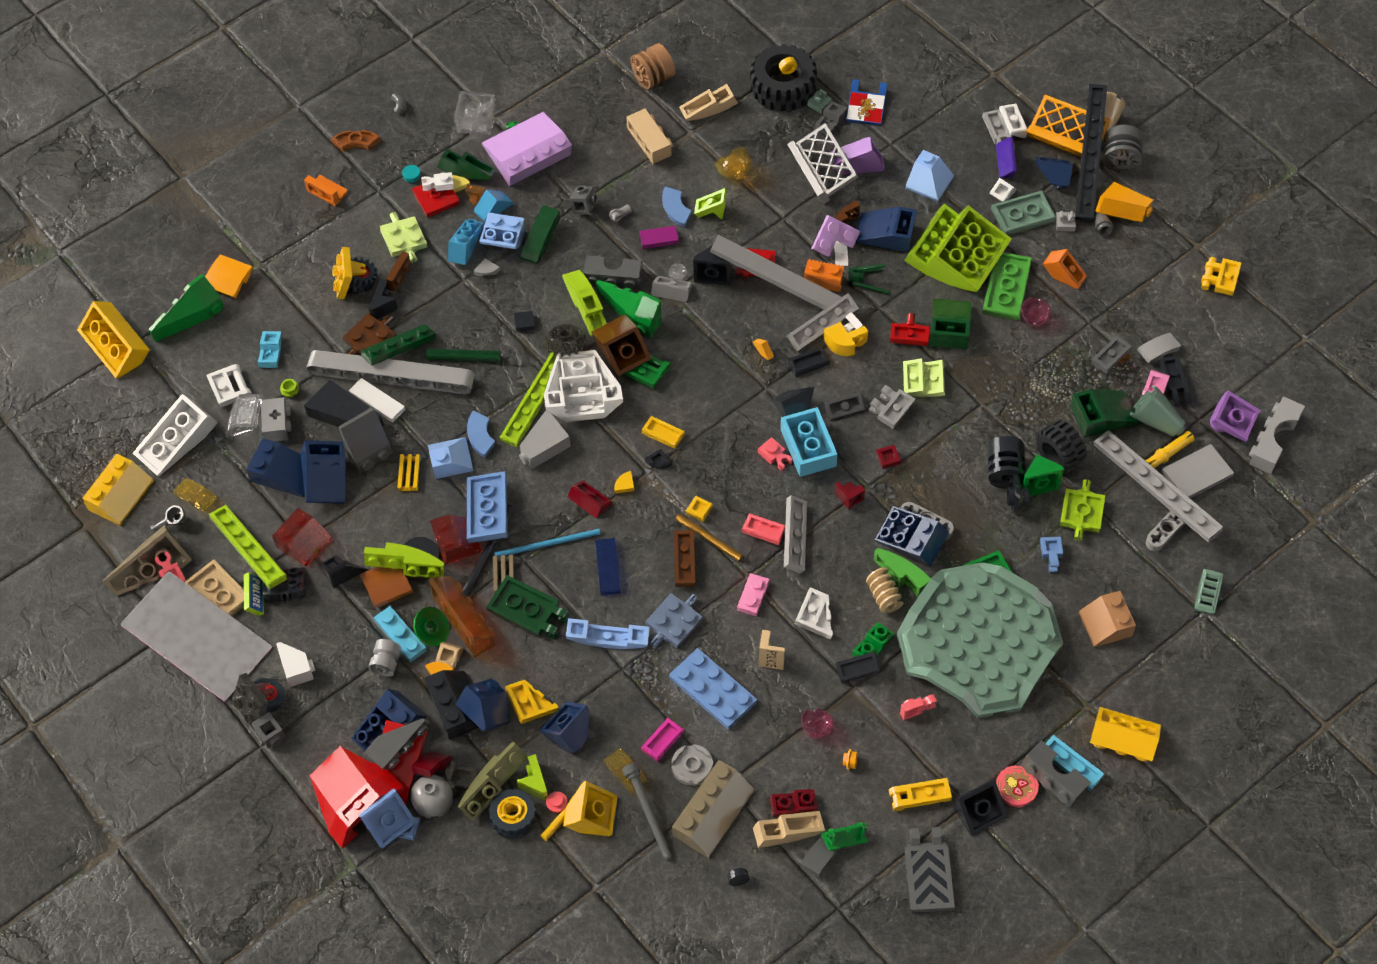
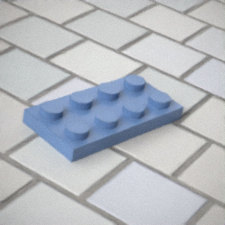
M506 472L467 477L468 543L508 537Z
M698 648L669 674V678L728 730L757 703V699Z

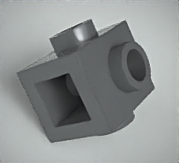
M576 186L569 198L573 214L591 213L598 201L593 187Z

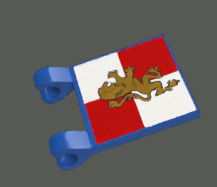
M853 79L846 121L881 126L887 83L881 82L879 94L858 91L859 80Z

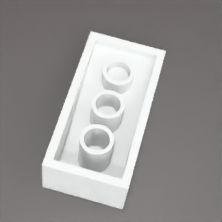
M182 394L133 454L157 476H161L201 442L218 422L193 400Z

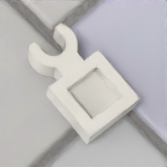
M452 172L434 174V178L427 176L421 178L423 191H428L432 188H435L436 191L454 189Z

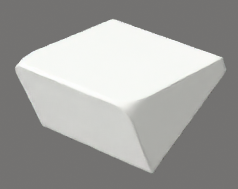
M999 178L990 194L1003 202L1007 201L1016 192V189Z

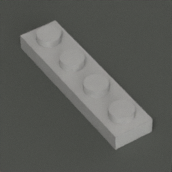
M847 293L788 334L787 338L796 351H799L822 335L825 328L841 322L849 313H854L859 308L849 293Z
M791 495L786 500L784 568L802 573L805 571L807 501Z

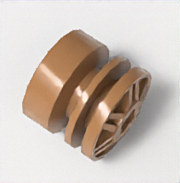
M660 43L647 48L646 52L641 51L639 54L633 55L630 59L635 77L645 89H651L653 86L658 85L660 81H666L675 75L673 60L666 48Z

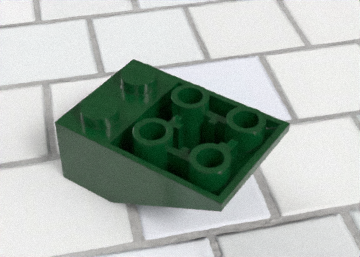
M934 298L929 346L967 350L970 333L971 302Z
M1090 389L1075 393L1072 396L1070 408L1084 438L1139 423V420L1130 416V412L1134 413V410L1125 391Z

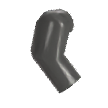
M395 92L391 96V99L396 103L394 112L402 115L403 111H406L408 104L403 97Z

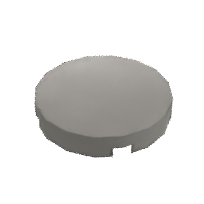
M699 745L683 746L675 752L672 758L674 777L680 783L687 786L702 784L713 769L711 754Z

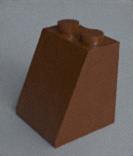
M625 315L592 331L599 349L617 376L652 359L637 326Z

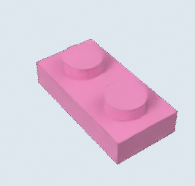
M750 573L737 606V611L757 616L769 584L768 578Z

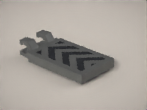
M932 827L931 843H920L919 828L910 829V844H907L904 851L911 913L952 911L955 909L949 848L946 842H942L940 827Z

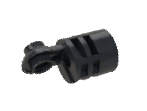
M1013 436L996 437L987 444L988 480L994 487L1007 489V506H1011L1012 513H1014L1022 506H1028L1029 489L1022 487L1026 474L1025 444L1021 439Z

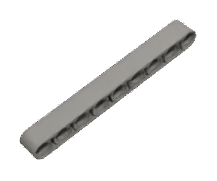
M319 350L311 352L306 367L307 372L317 376L356 381L362 378L372 383L459 394H469L471 392L475 377L474 372L468 369L391 359L371 366L359 355Z

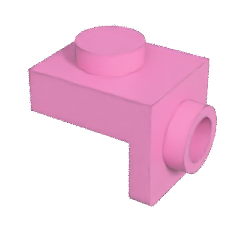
M1151 370L1142 394L1147 390L1149 392L1153 391V385H1156L1164 394L1170 375Z

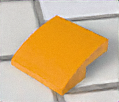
M220 254L205 277L217 292L236 299L242 284L247 283L253 267Z

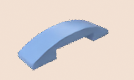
M568 618L566 639L613 649H636L648 646L649 627L629 625V628L588 624V620Z

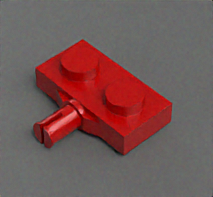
M911 313L907 315V323H892L890 343L928 346L929 326L916 324L915 314L912 313V319Z

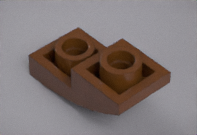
M855 200L845 206L834 218L848 225V221H853L860 216V204Z

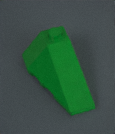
M204 274L199 275L184 288L186 292L179 300L176 298L172 302L174 304L168 312H163L148 329L154 342L206 321L224 308L220 295Z
M600 280L596 282L597 294L619 316H627L637 326L641 335L649 338L662 323L661 300L645 292L639 291L637 294L633 293L630 288L622 290L615 284Z

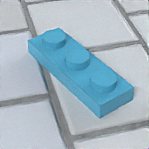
M390 606L373 617L374 621L390 640L402 647L401 652L410 663L427 651L424 644L419 641L417 636Z
M1055 735L1047 741L1046 744L1058 754L1052 763L1067 774L1075 768L1091 782L1087 787V790L1091 792L1103 778L1104 773Z

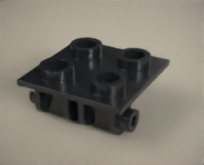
M293 567L282 570L286 574L287 580L272 589H269L265 583L263 586V597L269 603L280 601V597L281 601H284V594H286L289 601L290 593L292 600L302 599V597L306 596L304 588L305 567Z

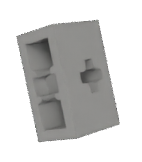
M284 397L261 400L262 434L264 438L271 441L289 440L288 432L292 431L291 422L288 421V416H291L290 405H286Z

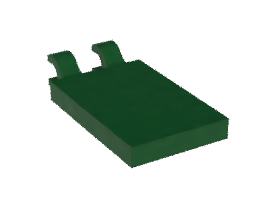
M506 575L486 607L487 611L537 636H540L543 632L554 640L559 634L558 628L549 624L548 621L552 615L563 623L569 617L567 610L558 607L560 604L559 600Z

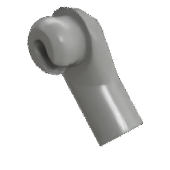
M627 204L619 209L611 210L609 217L614 222H618L622 217L632 213V210Z

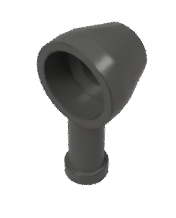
M171 506L167 509L163 520L150 526L151 530L155 533L164 525H183L187 521V515L180 506Z

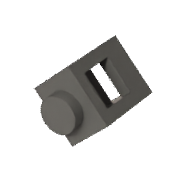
M270 712L251 723L256 734L267 748L270 746L277 747L283 742L284 732Z

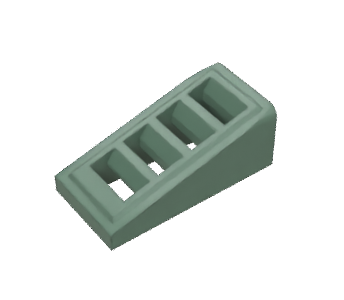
M1207 569L1203 570L1194 606L1195 611L1210 615L1215 614L1223 573ZM1204 586L1215 588V590L1205 588ZM1202 594L1213 596V598L1203 596ZM1200 601L1211 603L1212 606L1201 604Z

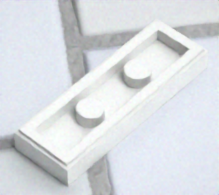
M362 378L349 390L350 394L368 406L373 407L375 411L392 423L405 411V407Z

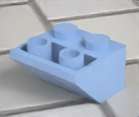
M488 213L479 241L480 244L511 249L519 248L522 246L526 233L524 218Z

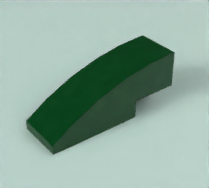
M448 148L441 156L437 168L447 173L452 172L453 175L469 179H491L497 171V168L468 152L461 156Z
M545 205L541 207L526 239L520 256L521 259L538 264L553 238V231L560 221V210Z

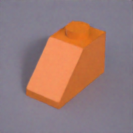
M1068 249L1052 251L1043 263V266L1052 278L1075 289H1079L1087 277Z

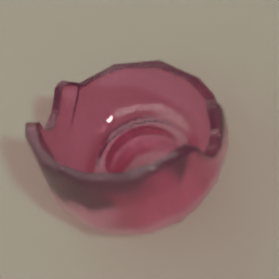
M1030 297L1023 302L1021 315L1028 325L1042 326L1049 321L1051 316L1050 306L1043 299Z
M820 708L814 711L806 709L801 715L802 729L807 736L820 739L832 732L834 727L833 718L828 712Z

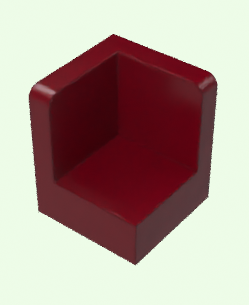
M840 482L835 483L834 493L847 509L864 501L865 489L861 484L855 487L851 482L844 486Z

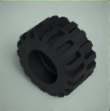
M1058 419L1036 434L1035 440L1040 455L1063 466V474L1086 459L1087 452L1081 436L1066 421Z

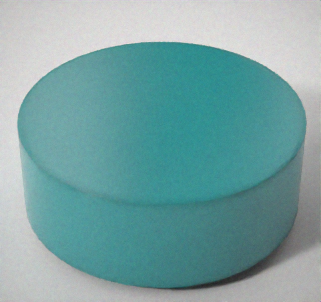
M408 165L402 170L403 179L408 183H414L421 177L420 169L416 165Z

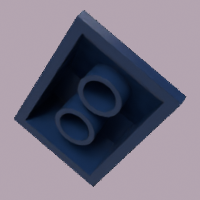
M262 438L246 469L250 482L304 498L305 492L300 454L281 443Z

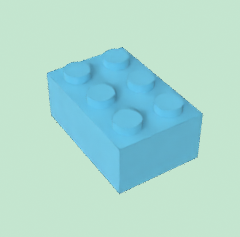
M818 407L781 417V432L799 477L837 467V452Z

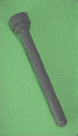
M637 762L626 765L622 768L623 774L628 780H631L665 860H669L672 854L639 779V772L641 771Z

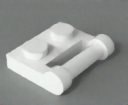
M238 364L207 375L220 408L242 399L248 400L252 397V392L247 388L241 374V367ZM233 375L240 391H234L228 376Z

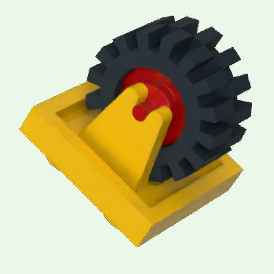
M342 247L340 254H337L336 265L333 266L332 274L336 278L334 281V291H337V299H345L348 288L351 289L353 287L355 292L359 289L361 293H363V290L365 292L369 291V289L373 288L378 272H376L377 267H374L373 262L369 263V259L364 261V257H360L359 260L357 257H354L352 260L350 247Z

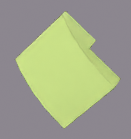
M922 359L903 361L905 393L913 397L945 396L943 360L925 363Z

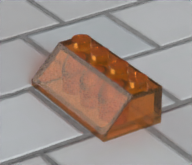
M451 576L428 579L432 598L445 614L473 657L476 658L494 647L496 635L490 626L486 627L483 615L480 611L476 612L474 610L473 601L469 596L465 597L463 587L459 581L455 582Z

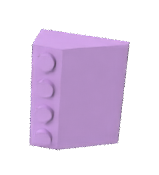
M544 112L482 142L483 147L509 186L570 156L572 144L564 132Z

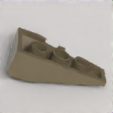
M164 525L103 580V583L115 596H118L161 578L158 571L163 569V567L156 563V556L159 557L160 561H166L167 556L165 552L168 551L171 555L170 563L177 562L180 569L192 561V558L177 538Z

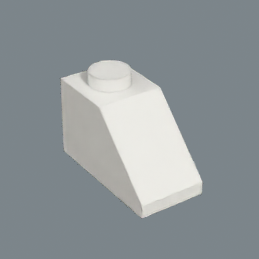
M281 642L276 643L290 687L314 679L312 672L315 671L312 659L308 660L306 654Z

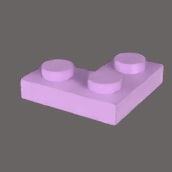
M827 215L811 249L829 257L836 241L853 248L860 231Z

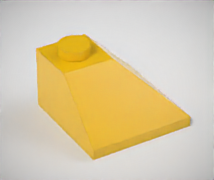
M584 781L566 806L563 826L578 833L611 836L618 796L588 781Z

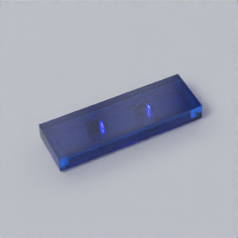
M615 538L595 540L600 594H620Z

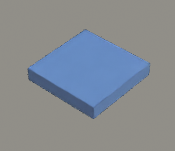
M394 788L359 814L371 835L382 849L417 823Z

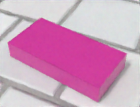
M667 718L645 742L641 750L658 762L681 737L684 729Z

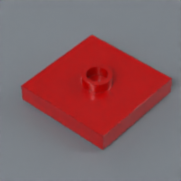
M422 185L412 188V192L427 218L460 205V201L453 189L436 191L435 188H432L431 190L423 191Z

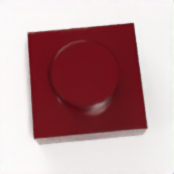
M895 444L876 449V455L882 469L901 464Z

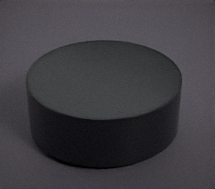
M744 868L734 869L727 874L728 883L731 886H740L750 880L748 870Z

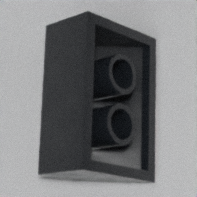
M442 670L424 678L427 690L449 740L479 728L455 705L466 685H470L465 671Z

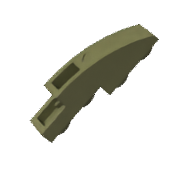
M512 741L499 756H493L471 783L458 805V808L471 821H474L494 800V797L500 794L502 791L500 787L528 759L523 750Z

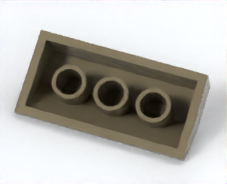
M718 760L672 826L673 837L709 858L755 789L736 769Z

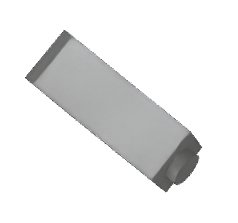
M545 411L520 444L521 454H519V457L523 464H528L531 469L571 447L569 435L550 412Z

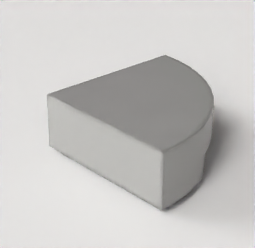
M484 259L474 269V275L483 277V275H495L500 271V268L489 260Z

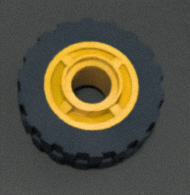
M507 789V791L500 792L498 796L496 795L493 802L491 801L489 817L492 827L496 830L497 834L502 835L504 838H521L523 835L530 833V830L535 826V822H537L535 802L525 791ZM511 812H517L514 816L509 815Z

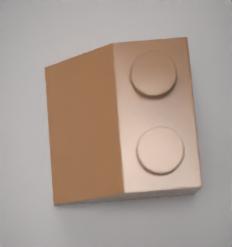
M1121 591L1102 595L1079 611L1094 647L1133 636L1136 624Z

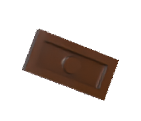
M402 251L386 278L389 289L393 292L396 291L398 286L402 285L406 272H409L412 262L410 261L409 253Z

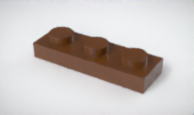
M694 530L674 531L675 587H695Z

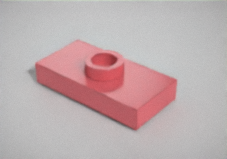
M749 513L742 528V533L779 545L785 533V525Z

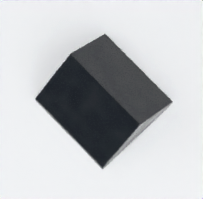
M994 779L956 798L954 810L971 836L1008 817Z

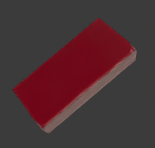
M584 480L572 485L568 494L570 500L595 518L599 517L612 504L609 498Z

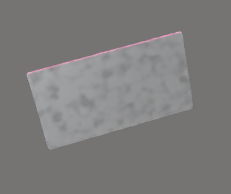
M167 572L121 623L123 628L224 702L227 701L272 649L269 643L171 572Z

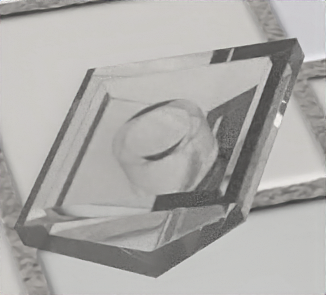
M239 394L232 403L225 434L227 438L256 429L263 398L262 395Z

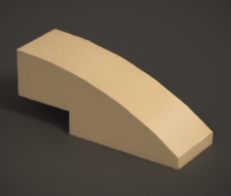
M726 84L712 93L710 89L679 108L686 121H692L718 114L733 107L738 102Z
M820 811L786 814L780 815L778 819L761 820L755 824L753 831L757 846L761 848L812 837L824 833L825 828Z

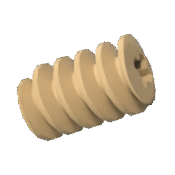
M887 567L873 571L866 579V583L870 586V591L873 593V597L876 599V603L882 613L894 612L904 604L900 601L902 598L901 594H897L898 588L894 587L895 582L891 580L892 575L887 574L889 571Z

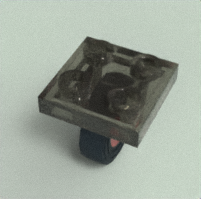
M244 673L238 677L232 702L234 707L243 715L245 722L254 730L252 722L265 715V713L275 712L282 706L285 699V691L283 686L273 679L261 678L253 682L248 674Z

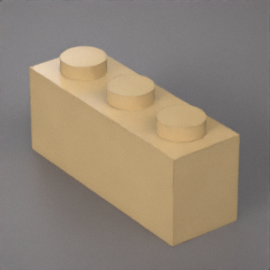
M643 109L627 116L628 130L652 164L672 156V142L669 138L665 137L662 127L656 124L652 114Z

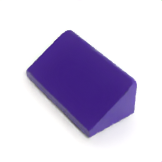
M1009 137L996 144L1000 178L1013 177L1017 171L1013 138Z

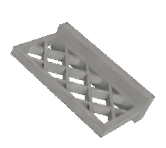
M826 123L798 142L791 141L787 144L817 196L824 204L830 200L829 196L858 178ZM826 130V139H818L819 134ZM807 142H812L810 150L803 149L802 146ZM817 143L824 144L822 151H814ZM828 144L835 145L833 153L826 152ZM813 154L820 155L818 163L811 162ZM824 156L831 157L829 164L822 163ZM836 157L843 158L841 166L833 165ZM821 167L828 168L825 176L819 175ZM832 169H839L837 177L830 176ZM843 170L852 173L847 178H841ZM828 180L835 181L834 186L828 190L826 188Z

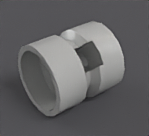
M378 639L373 650L374 656L371 657L368 669L379 676H393L397 665L396 661L399 659L402 647L392 640Z

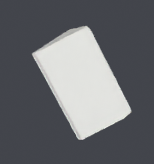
M1017 104L1000 106L999 109L1010 135L1026 138L1028 129Z

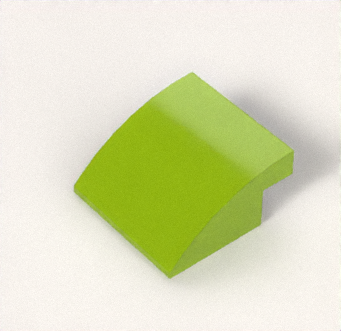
M944 203L938 209L904 261L922 273L947 285L977 292L1012 238L969 205L958 214Z

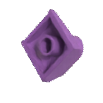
M1228 390L1218 402L1210 419V425L1217 432L1225 431L1246 442L1261 410Z

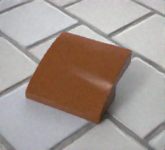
M376 567L360 574L361 580L375 608L413 593L402 569Z

